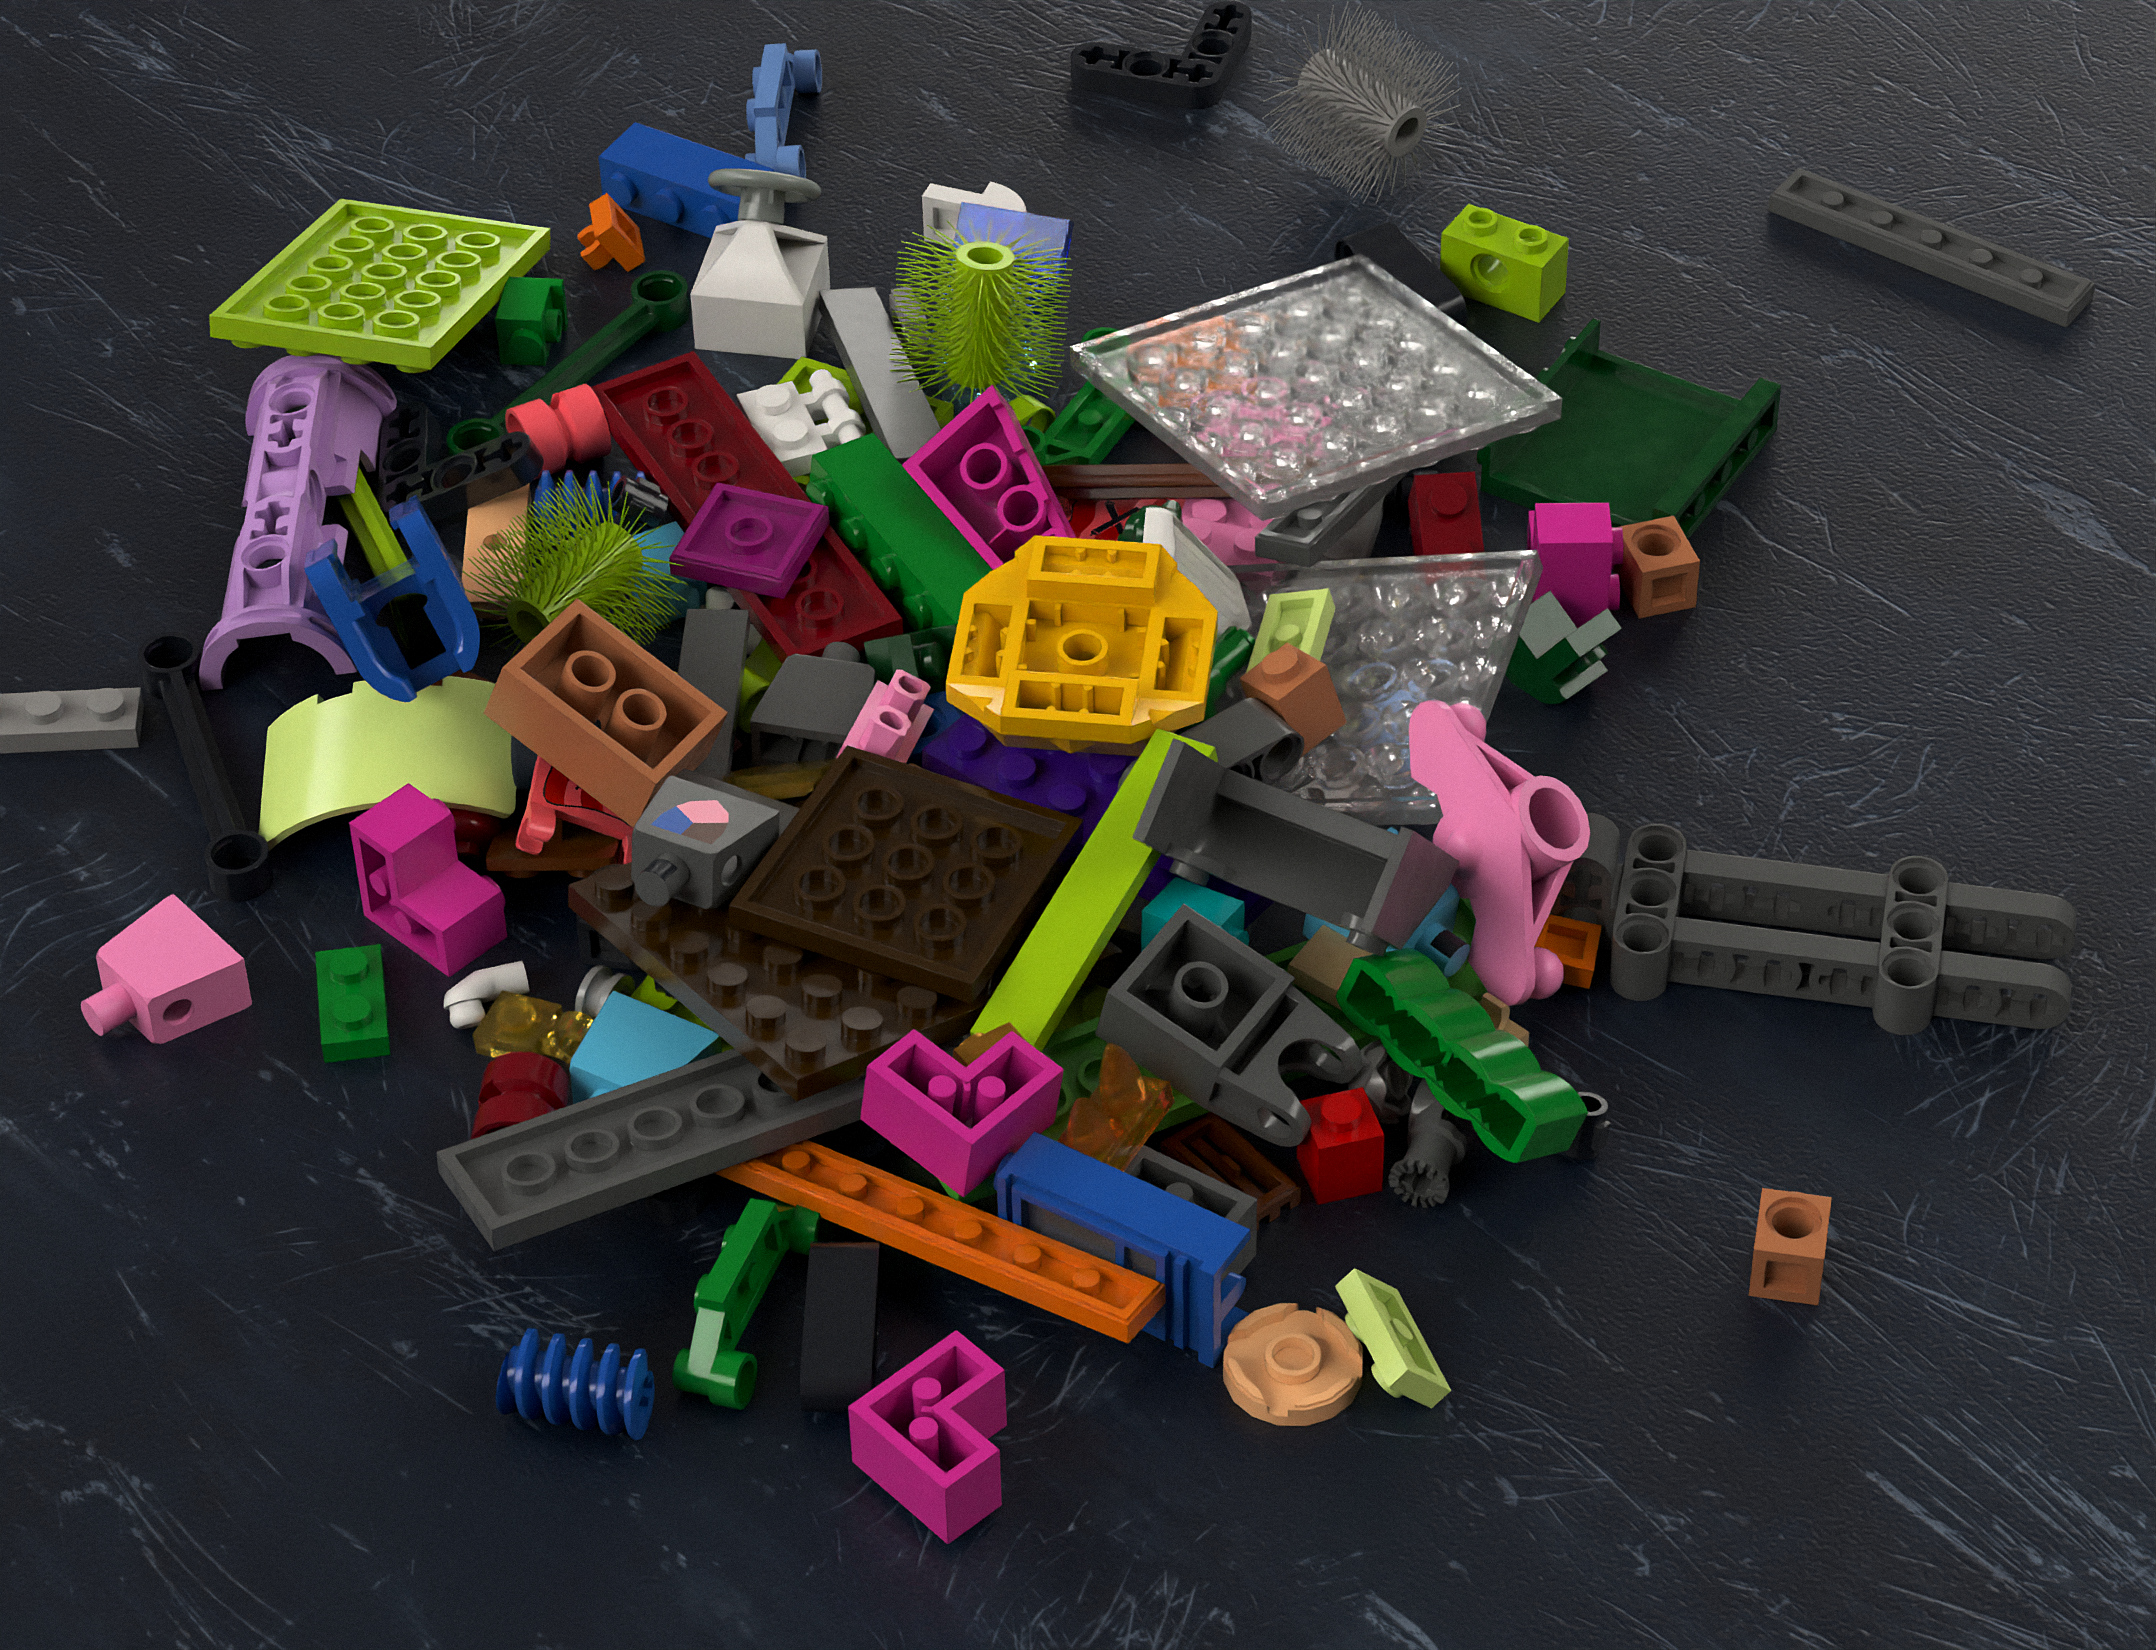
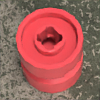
M586 383L552 394L550 405H547L541 399H536L506 410L507 433L515 431L526 433L543 456V468L535 479L541 477L543 470H549L550 474L564 470L568 458L571 461L575 460L577 463L583 464L610 455L611 436L609 426L598 397Z

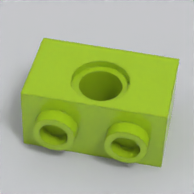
M1468 204L1441 233L1440 270L1455 284L1462 296L1539 323L1565 294L1569 238L1546 231L1539 226L1529 225L1497 214L1490 209Z

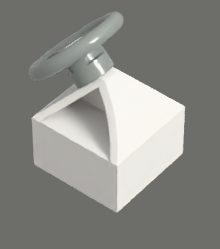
M733 168L718 169L711 172L708 176L709 186L716 191L740 197L738 221L716 226L690 294L695 349L799 359L801 356L807 358L822 316L818 309L819 290H830L827 236L784 226V203L814 202L821 196L820 186L806 178L771 171Z

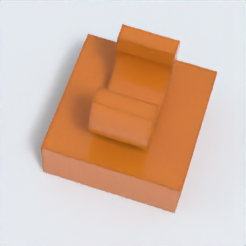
M606 193L590 203L592 224L584 228L577 235L578 240L586 247V249L580 252L581 257L593 270H598L607 265L614 257L629 272L645 262L639 227L611 196Z

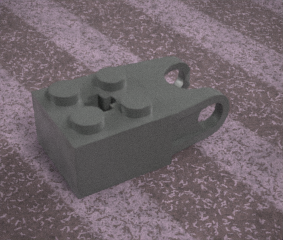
M1184 903L1109 989L1095 1035L1204 1109L1271 1143L1286 1147L1299 1145L1308 1135L1312 1121L1294 1092L1285 1085L1280 1076L1291 1072H1301L1312 1075L1317 1079L1343 1084L1350 1082L1362 1068L1363 1061L1360 1050L1353 1038L1293 986L1295 977ZM1320 1044L1332 1049L1342 1061L1335 1058ZM1274 1113L1284 1118L1289 1123V1125L1284 1124L1274 1115Z

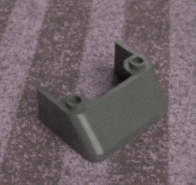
M1174 738L1132 837L1163 856L1174 860L1169 872L1204 887L1207 886L1209 878L1212 876L1350 931L1346 940L1348 944L1380 957L1384 956L1388 946L1398 950L1403 948L1448 889L1459 864L1457 859L1411 829L1401 826L1397 835L1226 769L1187 743Z

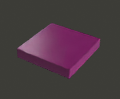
M716 483L669 557V562L684 566L669 564L670 573L672 575L784 599L830 524L829 506Z

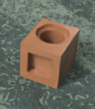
M1670 516L1620 526L1623 530L1622 564H1615L1614 574L1619 575L1620 586L1638 618L1696 607L1700 560L1676 518Z
M1762 1188L1749 1296L1811 1305L1819 1304L1832 1197Z

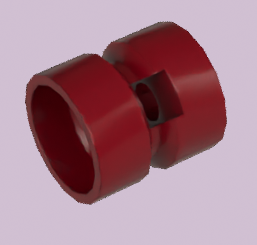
M511 1052L499 1055L488 1063L482 1078L478 1099L479 1109L475 1115L471 1140L567 1107L570 1085L569 1077L563 1068L550 1058L533 1052Z

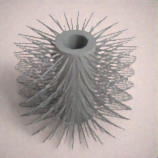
M1361 3L1351 21L1349 16L1348 26L1344 32L1349 13L1348 9L1340 41L1337 44L1336 37L1347 5L1336 33L1333 5L1325 49L1319 28V14H1317L1319 52L1314 55L1303 28L1308 45L1305 41L1304 43L1312 57L1309 58L1305 54L1309 59L1307 61L1294 49L1306 62V65L1304 66L1296 60H1292L1304 68L1299 69L1277 62L1302 72L1301 74L1293 73L1299 75V78L1280 77L1285 80L1268 81L1269 83L1298 80V86L1266 99L1269 100L1274 97L1297 92L1266 116L1298 94L1301 96L1273 113L1287 110L1265 133L1291 108L1298 106L1294 112L1278 125L1280 126L1290 117L1287 123L1283 125L1281 133L1289 122L1298 117L1289 124L1291 125L1290 128L1280 138L1281 140L1294 125L1290 135L1281 144L1286 140L1288 141L1290 136L1299 128L1295 136L1289 140L1291 141L1290 146L1294 139H1298L1293 148L1296 146L1295 150H1298L1297 155L1301 153L1299 159L1308 145H1311V147L1305 151L1307 152L1305 157L1309 151L1311 156L1306 163L1312 157L1311 161H1314L1312 166L1317 164L1316 168L1321 159L1327 156L1320 164H1322V168L1326 162L1327 167L1325 170L1327 169L1328 171L1331 162L1335 158V163L1329 170L1330 174L1328 177L1333 175L1331 181L1338 169L1345 163L1344 168L1336 174L1340 176L1341 173L1343 175L1346 172L1339 184L1343 179L1345 181L1348 172L1353 167L1349 178L1346 180L1345 188L1349 179L1356 171L1354 179L1348 184V186L1352 185L1354 180L1361 174L1354 189L1358 183L1360 185L1361 179L1366 172L1363 184L1356 194L1358 192L1361 193L1363 185L1370 177L1363 192L1364 195L1377 168L1375 181L1364 202L1373 186L1376 185L1379 177L1377 193L1383 169L1387 163L1388 170L1376 201L1377 204L1387 175L1390 177L1391 186L1394 157H1397L1391 195L1399 157L1406 187L1405 155L1409 152L1411 153L1419 176L1420 173L1416 164L1418 160L1412 149L1415 148L1418 151L1415 147L1417 145L1431 158L1418 144L1419 141H1422L1429 145L1421 140V137L1446 143L1425 136L1423 133L1424 131L1430 133L1425 128L1443 129V127L1438 126L1455 124L1426 126L1427 120L1460 106L1459 104L1449 109L1429 113L1461 88L1427 112L1424 110L1429 105L1449 94L1439 95L1459 73L1434 98L1427 99L1444 83L1442 82L1436 87L1445 78L1443 77L1444 73L1438 82L1427 89L1430 84L1435 82L1433 80L1442 71L1441 69L1432 79L1437 68L1440 66L1439 62L1436 69L1426 78L1437 60L1436 58L1430 69L1426 71L1428 63L1433 58L1430 53L1428 54L1429 49L1424 60L1415 69L1420 58L1423 56L1422 52L1419 59H1415L1422 45L1417 52L1414 51L1419 42L1414 47V42L1411 44L1413 39H1411L1407 50L1399 58L1406 45L1404 44L1400 50L1399 47L1402 42L1401 40L1399 43L1398 40L1400 35L1397 37L1398 31L1395 34L1393 31L1390 33L1391 29L1383 40V34L1389 24L1382 33V27L1384 26V24L1381 26L1382 20L1378 23V18L1374 22L1377 14L1368 29L1366 25L1371 16L1366 24L1364 21L1363 28L1358 34L1360 25L1366 18V16L1364 17V12L1360 24L1354 30L1362 9L1351 31L1350 24ZM1333 16L1331 48L1327 49ZM1375 23H1376V25H1377V23H1378L1379 28H1378V30H1377V33L1375 34V36H1374V37L1372 38V40L1370 41V39H1371V37H1372V35H1373V32H1374V30L1377 28V26L1375 25V27H1374V29L1371 31V33H1370L1368 36H1366V35H1367L1369 29H1370ZM1356 32L1355 38L1352 43V36ZM1346 34L1344 45L1339 50L1341 41ZM1392 34L1390 40L1383 46L1386 39ZM1396 35L1393 44H1392L1391 47L1388 49V46H1389L1391 40H1392L1393 37ZM1359 40L1357 49L1353 52L1352 48ZM1398 40L1396 49L1392 51V49L1395 47V42ZM1413 45L1410 54L1404 60L1407 51ZM1361 50V54L1358 57H1356L1357 52ZM1414 51L1413 58L1409 61V59L1412 57L1411 53ZM1429 56L1427 64L1421 70L1425 59ZM1378 60L1377 65L1373 67L1374 62ZM1395 70L1394 75L1390 77V73ZM1431 76L1428 83L1422 85ZM1421 78L1418 87L1413 88L1414 84ZM1411 80V85L1406 88L1407 83ZM1433 87L1430 93L1421 100L1423 94ZM1303 105H1305L1302 112L1296 115L1294 118H1292L1295 115V113ZM1319 117L1318 123L1314 125L1315 120ZM1312 118L1311 122L1305 126L1307 119ZM1335 128L1334 134L1330 136L1331 131ZM1302 136H1303L1304 139H1303L1301 145L1297 148L1298 143H1299V140H1300V139L1302 138ZM1310 136L1306 146L1300 151L1302 144ZM1351 139L1350 145L1346 147L1347 142ZM1318 147H1319V148H1320V149H1319V152H1318L1317 156L1313 159V156H1314V154H1315V151H1316V150L1318 149ZM1326 147V149H1325L1323 155H1322L1321 158L1316 162V159H1317L1318 155H1319V154L1324 150V148ZM1367 150L1366 156L1362 158L1363 153ZM1372 155L1370 163L1365 167L1367 158ZM1385 157L1383 166L1378 174L1379 164ZM1341 160L1338 168L1332 173L1334 166ZM1371 163H1372V167H1374V169L1371 171V173H1370L1369 176L1367 177L1368 171H1369L1370 166H1371Z

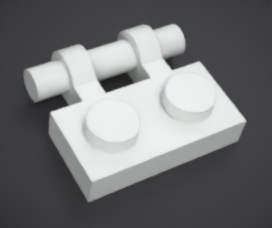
M825 369L817 370L811 375L809 382L813 389L812 392L799 394L793 381L777 385H766L757 390L736 394L737 407L792 477L810 473L812 455L865 436L866 427L860 415L848 407L850 398L843 383L833 378L831 373ZM825 418L829 419L828 423L815 425L813 422Z

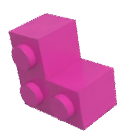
M1535 503V511H1528L1526 544L1530 604L1551 591L1577 628L1607 608L1608 610H1619V575L1611 574V570H1614L1615 564H1622L1623 530L1622 527L1611 526L1609 503Z
M408 783L349 822L364 916L448 977H451L507 937L504 894L493 879L486 875H478L458 860L454 835L456 822L453 814L442 801L436 798H429Z
M913 1029L867 1065L860 1119L960 1196L965 1197L997 1170L1000 1162L1008 1153H1016L1034 1131L1041 1134L1055 1122L1064 1069L1013 1031L1009 1032L967 1067H964Z
M956 1330L848 1406L852 1462L945 1543H951L1002 1505L1000 1450L988 1439L1007 1426L1005 1370L959 1331Z

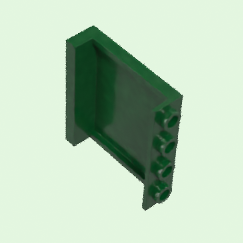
M1593 318L1577 337L1572 336L1567 340L1560 357L1550 368L1545 367L1540 371L1533 388L1522 400L1516 399L1513 402L1506 419L1494 432H1487L1483 437L1477 452V463L1482 465L1480 490L1534 511L1535 503H1609L1612 527L1674 516L1686 538L1689 539L1776 432L1781 384L1760 377L1742 400L1600 350L1601 321Z

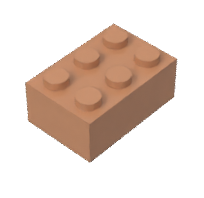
M576 599L502 667L483 714L634 828V825L670 775L676 776L684 768L694 771L708 757L728 712L579 599ZM598 719L601 722V729L594 725Z

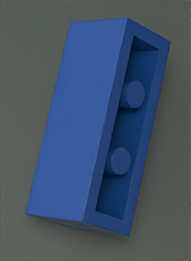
M636 122L598 156L602 196L608 193L621 208L711 239L716 226L738 221L740 197L725 194L711 188L708 184L709 174L718 169L733 168L774 172L773 168Z

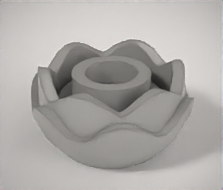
M1381 1039L1376 1040L1360 1050L1363 1059L1362 1068L1348 1082L1349 1090L1360 1087L1364 1088L1379 1123L1397 1124L1399 1123L1398 1118L1409 1113L1411 1110L1412 1100L1407 1095V1092L1412 1083L1413 1075L1403 1070L1390 1057L1383 1044H1381Z

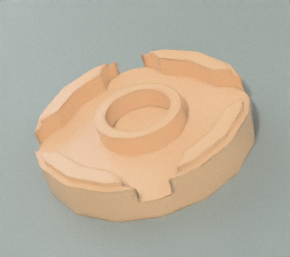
M1279 1303L1255 1310L1235 1324L1228 1336V1345L1224 1350L1223 1382L1232 1400L1252 1417L1277 1426H1308L1332 1419L1353 1402L1362 1385L1363 1347L1346 1322L1333 1312L1316 1307V1313L1298 1310V1303Z

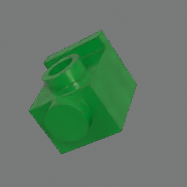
M508 278L495 317L501 364L546 366L551 344L560 343L562 331H567L568 327L563 279Z

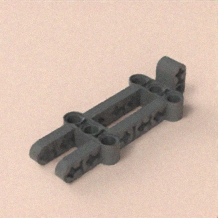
M1586 813L1590 828L1588 848L1580 858L1573 861L1551 909L1552 915L1602 925L1598 949L1611 951L1610 985L1616 993L1634 1001H1647L1658 997L1665 991L1668 982L1870 1007L1872 1008L1873 1019L1887 1032L1897 1035H1913L1922 1032L1929 1026L1932 1016L2032 1029H2048L2058 1026L2065 1021L2070 1009V979L2065 972L2055 966L1941 951V947L2035 959H2056L2071 951L2075 943L2077 918L2076 911L2072 905L2066 900L2053 895L1948 882L1947 871L1940 863L1923 856H1908L1899 859L1892 865L1889 875L1687 850L1685 837L1674 827L1665 824H1647L1632 832L1628 840L1625 863L1618 864L1619 829L1613 821L1605 816ZM1713 883L1725 885L1724 889L1713 887ZM1748 886L1756 887L1755 894L1747 893ZM1784 891L1790 893V897L1779 896L1777 892ZM1842 900L1855 901V905L1843 904ZM1679 913L1880 939V943L1681 918ZM1974 916L1985 917L1986 921H1976ZM2010 919L2018 920L2017 927L2009 926ZM2040 925H2051L2052 929H2040ZM1702 951L1712 952L1714 956L1702 955ZM1738 955H1746L1745 962L1737 961ZM1768 960L1780 961V965L1770 964ZM1841 968L1847 970V973L1834 972L1833 969ZM1967 986H1978L1979 990L1967 989ZM2003 988L2011 989V996L2003 995ZM2034 994L2046 995V999L2035 998Z

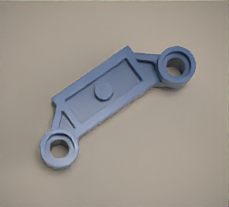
M786 43L767 44L764 46L761 67H754L752 73L755 98L747 100L746 114L749 131L755 132V153H747L745 159L773 168L774 172L806 178V164L802 145H784L794 89H796L798 94L821 92L822 66L820 54L817 49L797 50L793 55L788 53Z

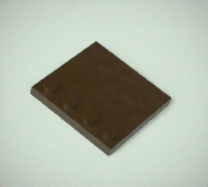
M847 745L729 904L730 925L973 1004L1082 842L1084 819Z

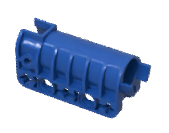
M417 495L409 498V501L402 502L389 509L390 524L394 530L400 528L411 548L413 558L360 585L357 578L351 581L337 555L338 544L333 538L320 545L316 550L308 551L304 565L305 573L361 676L380 694L401 702L414 700L417 698L418 691L460 669L463 673L471 670L477 660L480 647L478 621L472 605L466 596L461 577ZM408 593H418L427 596V603L423 609L442 642L431 652L417 656L402 654L388 626L380 627L375 623L381 609L395 597Z

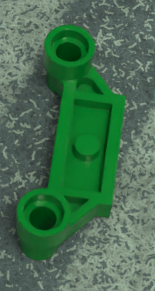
M1109 327L1095 328L1088 331L1081 340L1082 364L1088 370V381L1044 434L1035 427L1021 426L1040 465L1100 464L1142 413L1143 392L1132 389L1125 369L1128 362V340L1123 332Z
M750 1198L737 1224H731L727 1228L722 1242L721 1254L710 1274L705 1273L697 1284L694 1297L697 1319L691 1349L683 1348L678 1353L673 1367L672 1382L676 1390L709 1396L710 1402L714 1405L743 1410L749 1404L757 1381V1361L753 1354L735 1351L734 1349L786 1251L790 1249L792 1253L809 1256L811 1241L833 1240L836 1223L821 1218L820 1213L799 1205L795 1207L781 1201Z

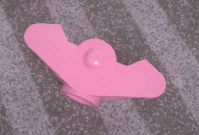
M1439 700L1421 702L1414 709L1409 723L1411 778L1437 794L1443 817L1440 819L1434 832L1433 844L1459 861L1451 884L1457 889L1460 898L1470 900L1476 919L1468 962L1487 991L1508 1006L1523 1004L1529 998L1540 1000L1553 996L1561 987L1564 979L1563 964L1552 951L1540 947L1534 948L1573 861L1580 858L1588 848L1590 828L1584 807L1574 792L1558 779L1543 775L1535 777L1483 742L1487 734L1486 719L1476 707L1462 702L1450 706Z

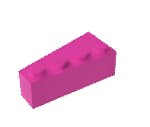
M993 384L902 464L903 468L993 570L1014 559V552L1034 535L1077 538L1013 408Z

